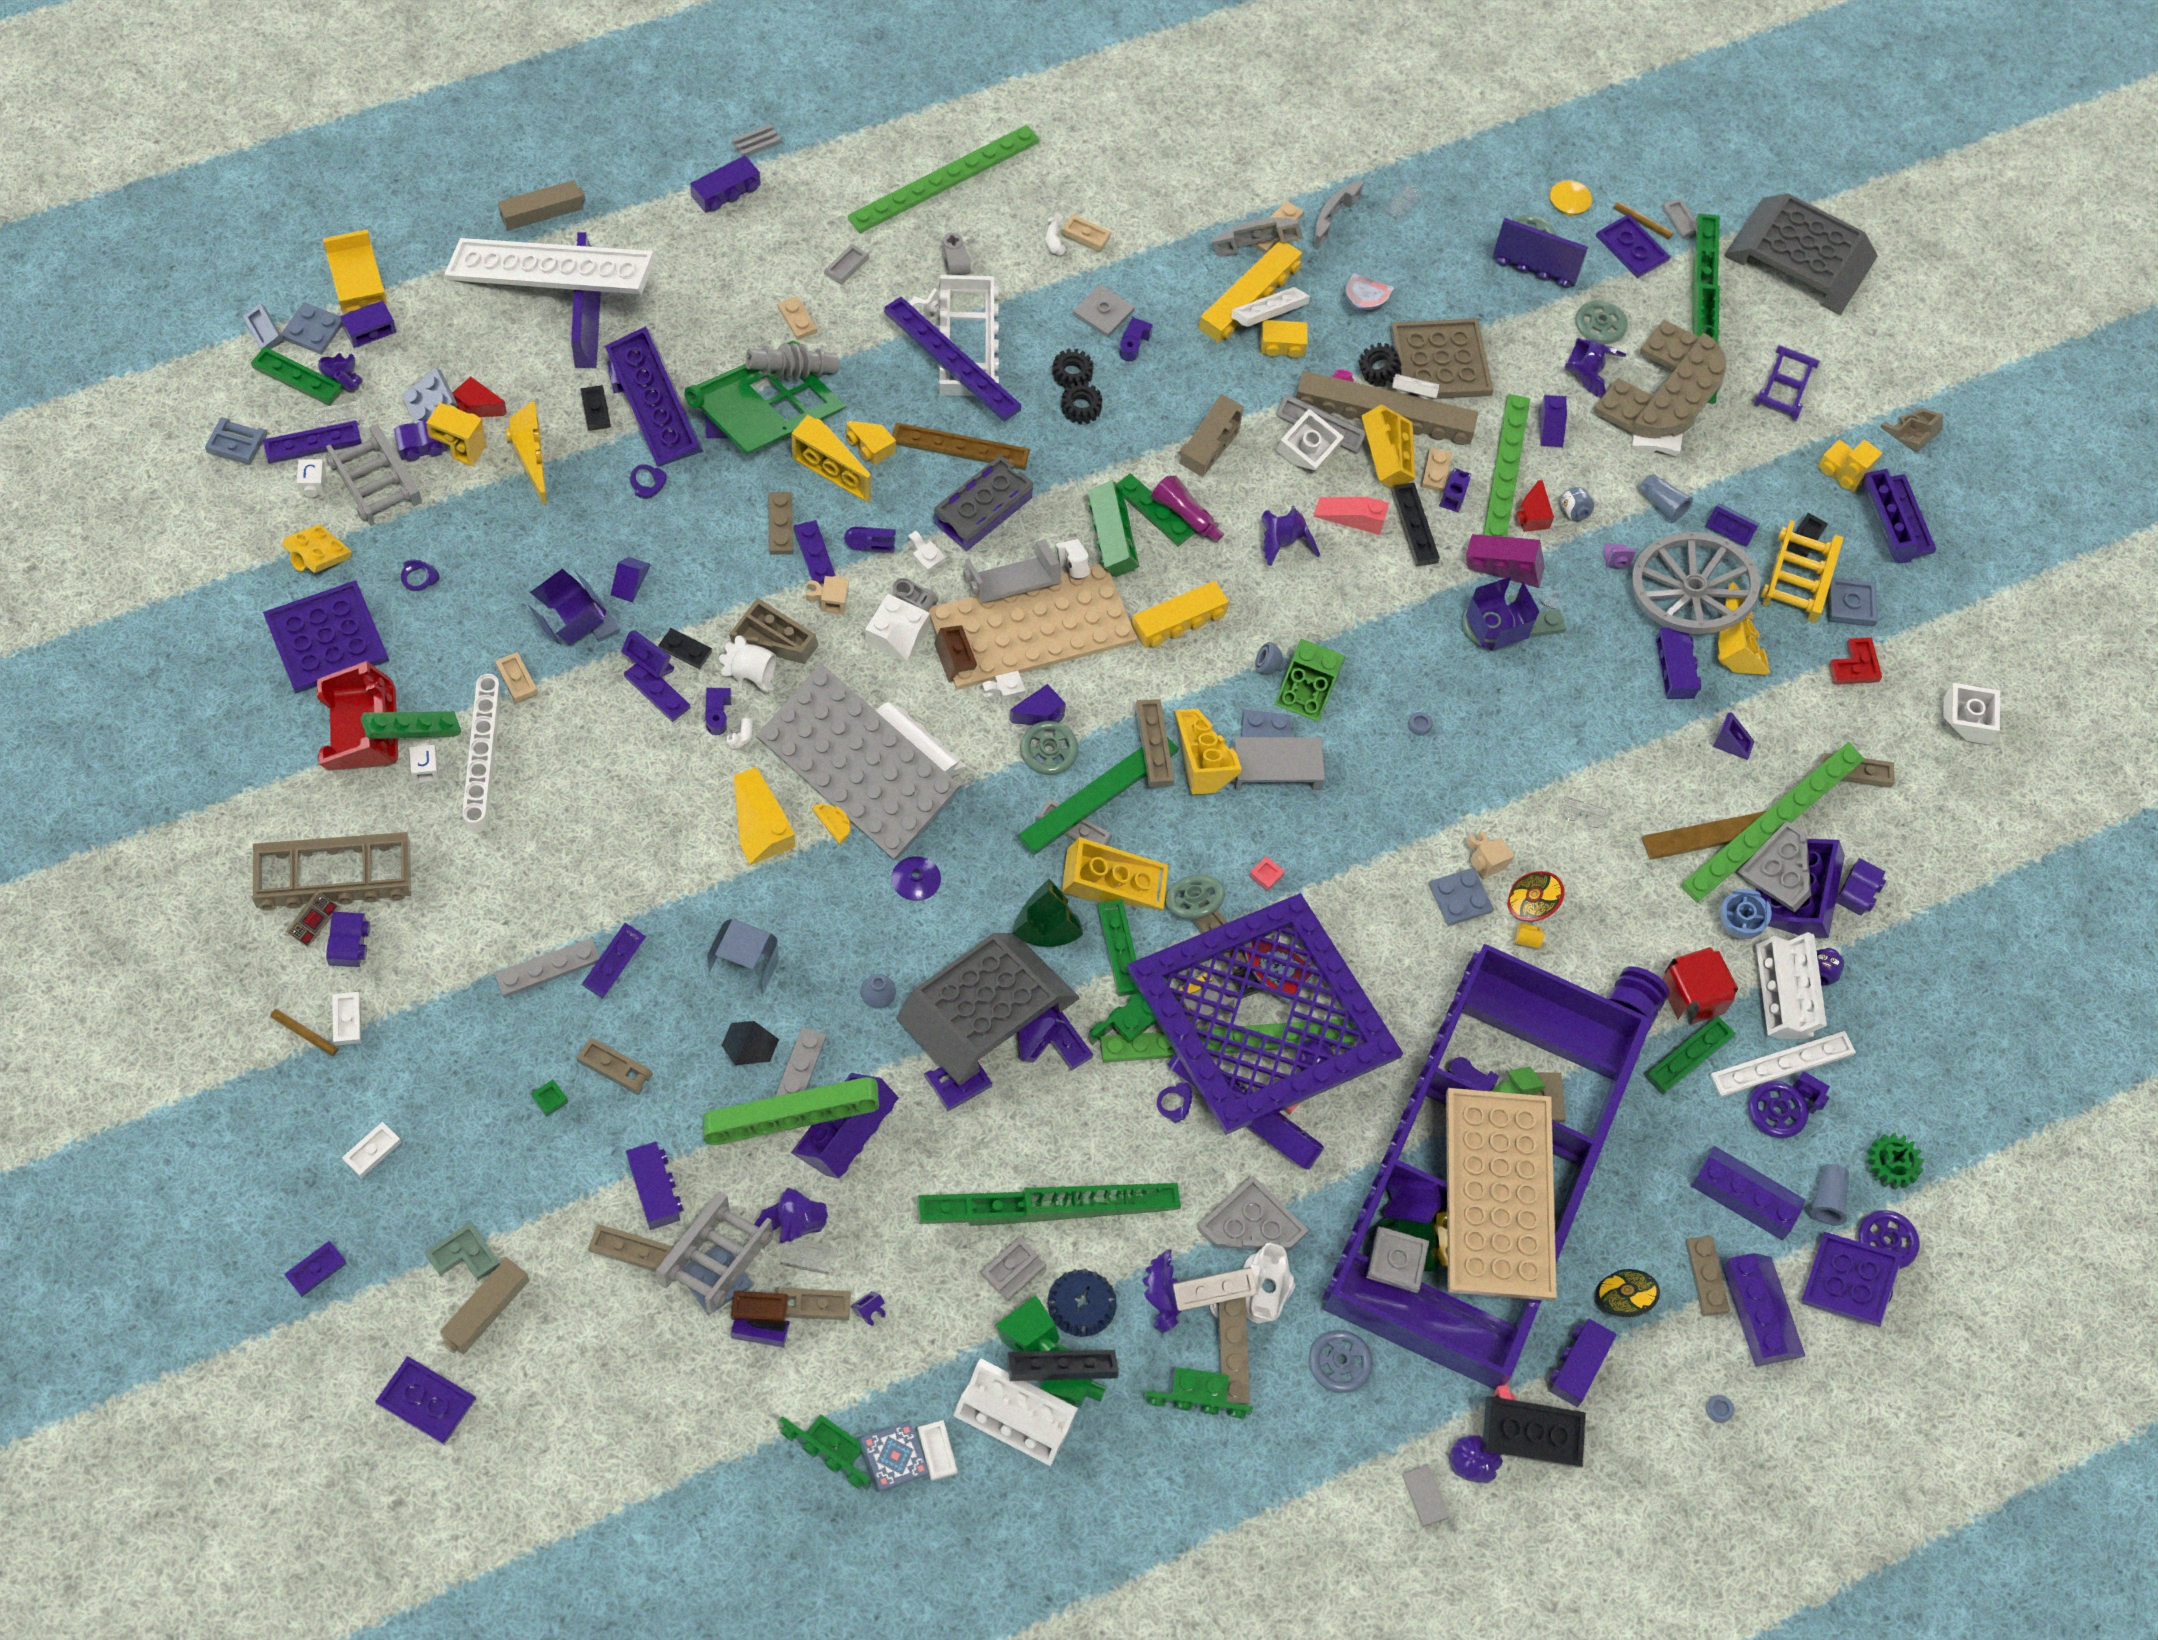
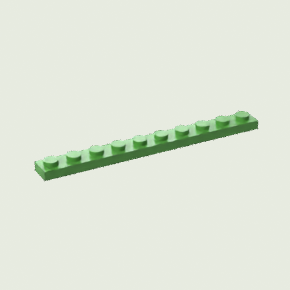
M1025 125L848 214V220L861 234L1038 144L1039 138L1028 125Z
M1847 742L1680 886L1698 903L1751 858L1786 821L1789 823L1793 822L1862 763L1865 758L1850 742Z
M1331 1019L1329 1022L1343 1026L1344 1019ZM1348 1019L1346 1028L1353 1030L1352 1023ZM1306 1021L1291 1022L1290 1026L1304 1030ZM1310 1022L1307 1031L1321 1036L1323 1026ZM1287 1023L1241 1027L1282 1040ZM1208 1028V1029H1199V1030L1208 1032L1209 1028ZM1213 1028L1211 1034L1225 1038L1228 1028ZM1327 1028L1325 1037L1338 1041L1341 1032ZM1231 1030L1229 1039L1243 1044L1245 1034ZM1288 1031L1285 1041L1299 1045L1302 1036ZM1164 1032L1142 1033L1130 1043L1122 1035L1100 1037L1103 1063L1172 1058L1175 1054V1050ZM1344 1033L1342 1043L1354 1044V1036ZM1249 1035L1246 1045L1260 1049L1263 1039ZM1199 1036L1200 1040L1204 1044L1206 1038ZM1305 1037L1304 1041L1310 1040L1311 1038ZM1209 1039L1207 1049L1221 1053L1223 1043ZM1266 1041L1264 1051L1279 1050L1280 1045ZM1227 1045L1224 1054L1240 1053L1241 1049Z

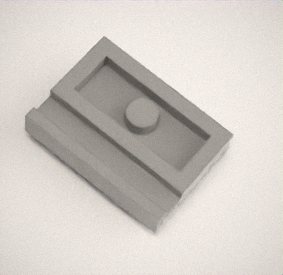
M1019 1237L981 1271V1276L1008 1302L1046 1268V1263Z

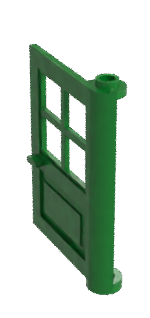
M794 340L787 343V344H789V345L792 344V343L797 344V345L800 344V343H798L797 341H794ZM746 363L698 385L688 386L684 390L685 399L689 406L694 409L699 407L746 455L791 435L807 415L814 419L823 420L846 408V405L812 372L809 373L806 379H803L801 374L800 379L804 383L787 390L773 376L775 371L770 370L769 373L764 374L761 370L747 369ZM767 377L782 393L765 401L750 384ZM806 388H811L825 403L808 411L793 394ZM788 398L803 414L786 421L770 405Z

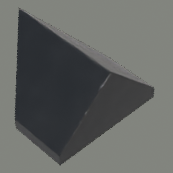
M755 1021L736 1022L730 1024L722 1047L735 1066L770 1062L779 1039Z

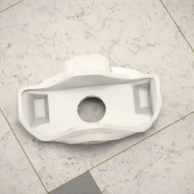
M1267 1243L1261 1250L1251 1255L1244 1264V1268H1252L1257 1292L1256 1295L1246 1297V1317L1254 1323L1276 1320L1280 1316L1284 1303L1295 1288L1294 1278L1289 1270L1285 1249L1283 1246ZM1264 1279H1269L1274 1283L1275 1290L1273 1293H1267L1262 1289Z

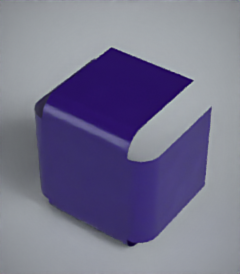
M562 568L530 593L547 608H553L557 611L566 626L556 634L569 645H573L604 622L602 617L605 616L606 610L589 583L575 571L585 589ZM529 606L544 632L561 644L544 616Z
M1511 577L1475 589L1466 617L1483 648L1488 647L1492 651L1529 638L1539 609L1523 581L1516 599L1509 605L1506 604L1505 593ZM1487 612L1497 613L1501 618L1500 626L1496 629H1489L1488 625H1497L1498 619L1493 615H1488L1484 619L1483 615ZM1484 639L1497 640V641H1496V643H1492V642H1486V641H1484Z

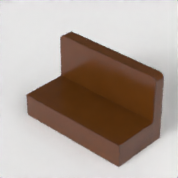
M962 625L940 628L934 645L948 682H953L957 672L975 670L977 662Z

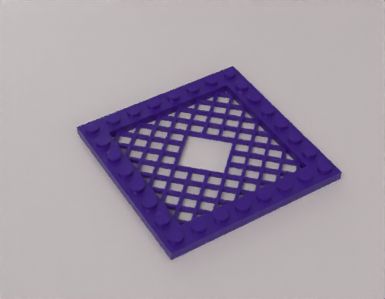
M1301 893L1127 964L1126 970L1225 1135L1398 1060L1403 1055L1399 1045ZM1277 932L1275 940L1265 937ZM1281 933L1294 937L1292 946L1278 942ZM1297 939H1299L1305 950L1295 947ZM1256 940L1254 949L1244 947V945ZM1259 941L1273 945L1270 955L1257 951ZM1276 947L1290 951L1287 960L1274 956ZM1234 950L1232 958L1222 956V954ZM1238 951L1251 954L1249 964L1235 960ZM1293 952L1307 957L1304 966L1291 962ZM1255 956L1268 960L1266 969L1252 965ZM1310 958L1318 970L1308 967ZM1212 959L1210 967L1200 965L1201 963ZM1216 960L1230 964L1227 973L1213 969ZM1272 961L1285 965L1283 975L1269 971ZM1233 965L1247 969L1244 978L1231 974ZM1289 967L1302 971L1300 980L1286 976ZM1191 968L1188 977L1178 974L1181 971ZM1194 969L1208 973L1205 982L1192 978ZM1250 970L1264 975L1261 984L1247 980ZM1306 972L1319 976L1317 986L1303 982ZM1211 974L1225 978L1223 987L1209 984ZM1267 976L1281 980L1278 989L1265 985ZM1172 978L1186 982L1183 991L1170 987ZM1323 979L1329 986L1330 990L1321 987ZM1228 980L1242 984L1240 993L1226 989ZM1284 981L1298 986L1295 995L1282 991ZM1190 983L1203 987L1200 997L1187 993ZM1246 985L1294 1000L1282 1040L1234 1024ZM1301 987L1315 991L1313 1000L1299 996ZM1207 989L1220 993L1218 1002L1204 998ZM1318 993L1332 996L1330 1006L1316 1002ZM1224 994L1237 998L1235 1008L1221 1004ZM1174 995H1177V996H1180V997H1181L1179 1003H1178V1001L1176 1000V998H1175ZM1185 998L1198 1002L1196 1012L1182 1008ZM1335 999H1337L1343 1010L1333 1007ZM1297 1002L1311 1006L1308 1015L1294 1011ZM1202 1004L1216 1008L1213 1017L1199 1013ZM1314 1007L1328 1011L1325 1021L1312 1017ZM1219 1009L1233 1013L1230 1023L1216 1019ZM1331 1013L1345 1017L1343 1026L1329 1022ZM1186 1015L1194 1017L1192 1024L1190 1023ZM1292 1017L1306 1020L1304 1030L1290 1026ZM1197 1018L1211 1023L1208 1032L1194 1028ZM1348 1019L1351 1021L1356 1031L1346 1028ZM1310 1022L1323 1026L1321 1036L1307 1031ZM1214 1024L1228 1028L1225 1038L1211 1034ZM1327 1028L1341 1032L1338 1041L1325 1037ZM1231 1030L1245 1034L1243 1044L1229 1039ZM1288 1031L1302 1036L1299 1045L1285 1041ZM1344 1033L1358 1037L1355 1047L1342 1043ZM1249 1035L1263 1039L1260 1049L1246 1045ZM1199 1036L1206 1038L1204 1044L1200 1040ZM1305 1037L1319 1041L1316 1051L1303 1047ZM1209 1039L1223 1043L1221 1053L1207 1049ZM1266 1041L1280 1045L1277 1055L1264 1051ZM1322 1043L1336 1047L1334 1056L1320 1052ZM1227 1045L1241 1049L1238 1059L1224 1054ZM1283 1047L1297 1050L1295 1060L1281 1056ZM1340 1048L1348 1050L1347 1052L1338 1055ZM1244 1050L1258 1054L1255 1064L1241 1060ZM1301 1052L1315 1056L1312 1066L1298 1062ZM1211 1056L1219 1058L1217 1065L1214 1063ZM1261 1056L1275 1060L1273 1070L1259 1066ZM1318 1057L1326 1060L1317 1064ZM1222 1060L1236 1064L1233 1074L1219 1070ZM1279 1061L1293 1066L1290 1075L1276 1071ZM1239 1066L1253 1069L1251 1079L1237 1075ZM1296 1067L1304 1069L1295 1074ZM1257 1071L1271 1075L1268 1085L1254 1081ZM1223 1077L1231 1079L1229 1086ZM1274 1077L1283 1079L1272 1084ZM1235 1081L1249 1085L1246 1095L1232 1091ZM1252 1086L1260 1089L1250 1094Z

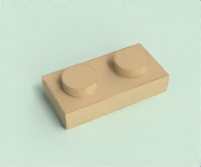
M1072 214L1062 229V235L1101 252L1111 237V231Z
M798 296L777 304V308L796 340L817 333V327Z
M1430 447L1422 488L1444 492L1452 452Z
M518 652L495 661L515 703L538 694L537 688Z

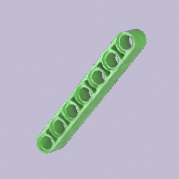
M866 1077L708 1111L703 1115V1139L709 1145H720L873 1112L879 1107L878 1084L875 1079Z

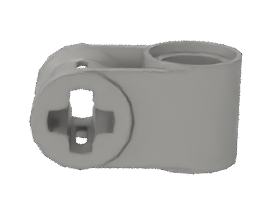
M955 232L947 233L943 238L944 247L942 248L945 269L949 271L947 275L970 273V259L966 253L962 237Z
M899 578L893 584L892 596L927 612L932 605H936L938 602V597L934 592L923 588L910 579Z

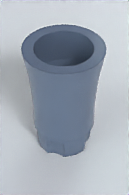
M1655 474L1647 476L1639 488V491L1658 507L1672 523L1682 517L1693 502V497L1681 492Z
M1828 1164L1823 1169L1817 1195L1810 1211V1216L1814 1220L1832 1226L1846 1223L1849 1171L1847 1168L1838 1164Z

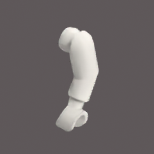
M1056 211L1054 217L1050 216L1048 218V222L1051 225L1048 226L1045 241L1051 253H1055L1060 257L1064 254L1066 247L1061 244L1057 236L1059 231L1058 224L1063 215Z

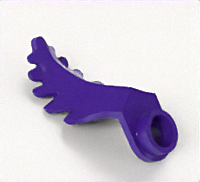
M1170 1249L1159 1254L1156 1259L1151 1260L1152 1266L1146 1268V1272L1151 1275L1143 1279V1284L1149 1287L1144 1293L1145 1298L1160 1312L1155 1316L1156 1322L1153 1324V1327L1158 1329L1161 1334L1169 1331L1179 1323L1176 1317L1181 1312L1177 1310L1172 1283H1177L1178 1280L1172 1278L1174 1267L1170 1265L1172 1259V1250Z

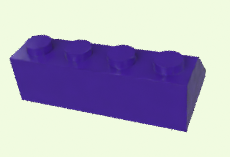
M850 1073L844 1082L866 1077L877 1081L878 1109L865 1114L811 1125L791 1153L825 1176L839 1179L847 1172L851 1162L856 1155L861 1153L865 1143L878 1130L879 1124L893 1110L894 1104L899 1099L882 1078Z
M1713 1146L1691 1185L1694 1189L1782 1241L1791 1232L1805 1203L1803 1197L1716 1146Z
M1752 1253L1729 1258L1722 1269L1755 1367L1805 1357L1806 1355L1772 1257Z

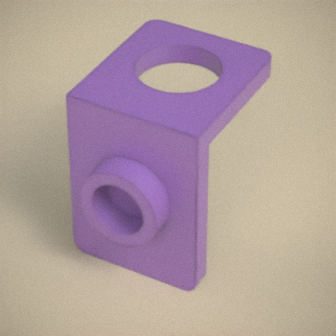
M1605 544L1603 546L1607 567H1630L1636 553L1634 548L1627 549L1625 544Z

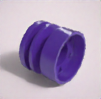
M1629 966L1623 969L1607 999L1653 1019L1652 1026L1658 1016V1011L1662 1009L1670 992L1666 983L1656 974L1640 967Z

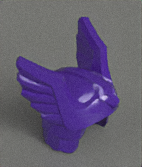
M1577 338L1569 360L1566 361L1564 369L1579 376V380L1582 381L1583 386L1587 388L1589 393L1592 392L1596 397L1602 398L1606 393L1605 382L1597 374L1605 367V354L1626 357V353L1594 340Z
M1295 506L1291 507L1287 515L1281 517L1271 514L1268 510L1264 511L1261 521L1265 527L1263 552H1265L1264 558L1267 559V565L1272 566L1281 547L1291 546L1299 538H1303L1316 557L1320 556L1314 537L1303 515L1296 510Z
M787 1188L782 1193L779 1203L762 1210L754 1225L760 1228L763 1222L769 1218L772 1220L773 1230L780 1226L782 1228L779 1242L782 1244L787 1241L792 1242L795 1239L801 1238L802 1235L822 1231L827 1223V1206L822 1202L811 1201L797 1190Z

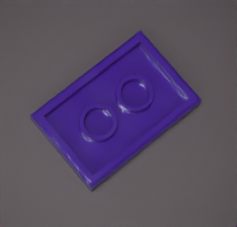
M1629 214L1597 231L1595 235L1637 279L1666 263L1671 258Z
M407 1356L376 1399L375 1404L445 1445L475 1402L476 1397Z

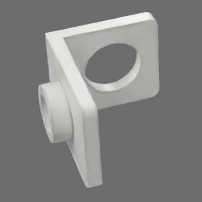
M934 288L927 300L914 296L909 303L912 306L916 303L924 304L925 310L920 314L927 320L938 310V289Z

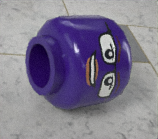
M1833 948L1817 950L1821 985L1828 986L1836 983L1842 974L1844 959Z

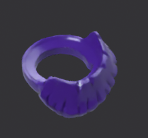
M647 464L636 466L630 474V483L635 489V496L640 498H648L657 494L663 488L667 479V475L662 469L654 468ZM641 469L650 471L655 481L654 486L640 485L636 480L637 471Z
M410 559L403 562L404 569L401 572V581L409 590H423L429 585H434L440 579L437 570L430 564L422 562V560ZM419 568L427 571L425 581L421 585L411 586L408 584L407 577L412 571Z
M1186 1082L1177 1083L1176 1086L1167 1087L1162 1090L1156 1101L1160 1114L1165 1118L1172 1119L1175 1124L1181 1120L1183 1121L1186 1115L1189 1114L1190 1104H1192L1191 1086ZM1168 1093H1177L1184 1098V1104L1176 1110L1169 1111L1162 1107V1099Z

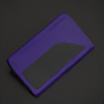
M734 1320L731 1329V1339L784 1348L790 1321L778 1323Z

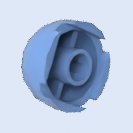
M1737 889L1733 891L1732 894L1724 899L1720 910L1722 926L1726 932L1739 939H1752L1759 936L1768 926L1772 915L1768 901L1765 902L1759 892L1751 889Z

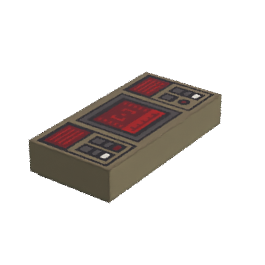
M317 890L287 928L286 932L308 947L339 906Z

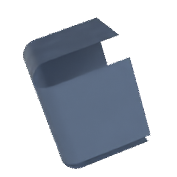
M735 919L726 920L722 924L707 954L709 973L718 956L753 969L760 954L771 957L762 974L764 993L779 961L777 938L770 932Z

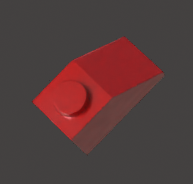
M471 376L452 392L458 404L456 407L458 410L475 414L479 418L497 417L507 414L505 401Z
M1543 480L1536 482L1523 499L1519 511L1516 512L1517 524L1522 526L1523 532L1550 529L1554 515Z

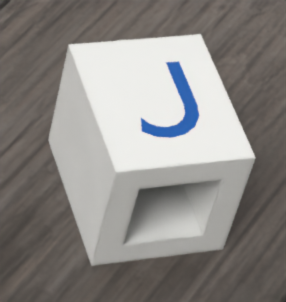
M323 459L299 460L297 486L300 495L311 498L317 495H324L326 469Z
M420 744L416 747H409L411 775L414 784L439 781L438 756L435 745Z

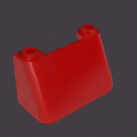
M366 661L317 679V698L321 703L330 708V746L327 745L320 748L318 754L319 765L327 770L385 766L397 762L398 738L368 739L361 721L364 713L397 712L396 689L391 678Z

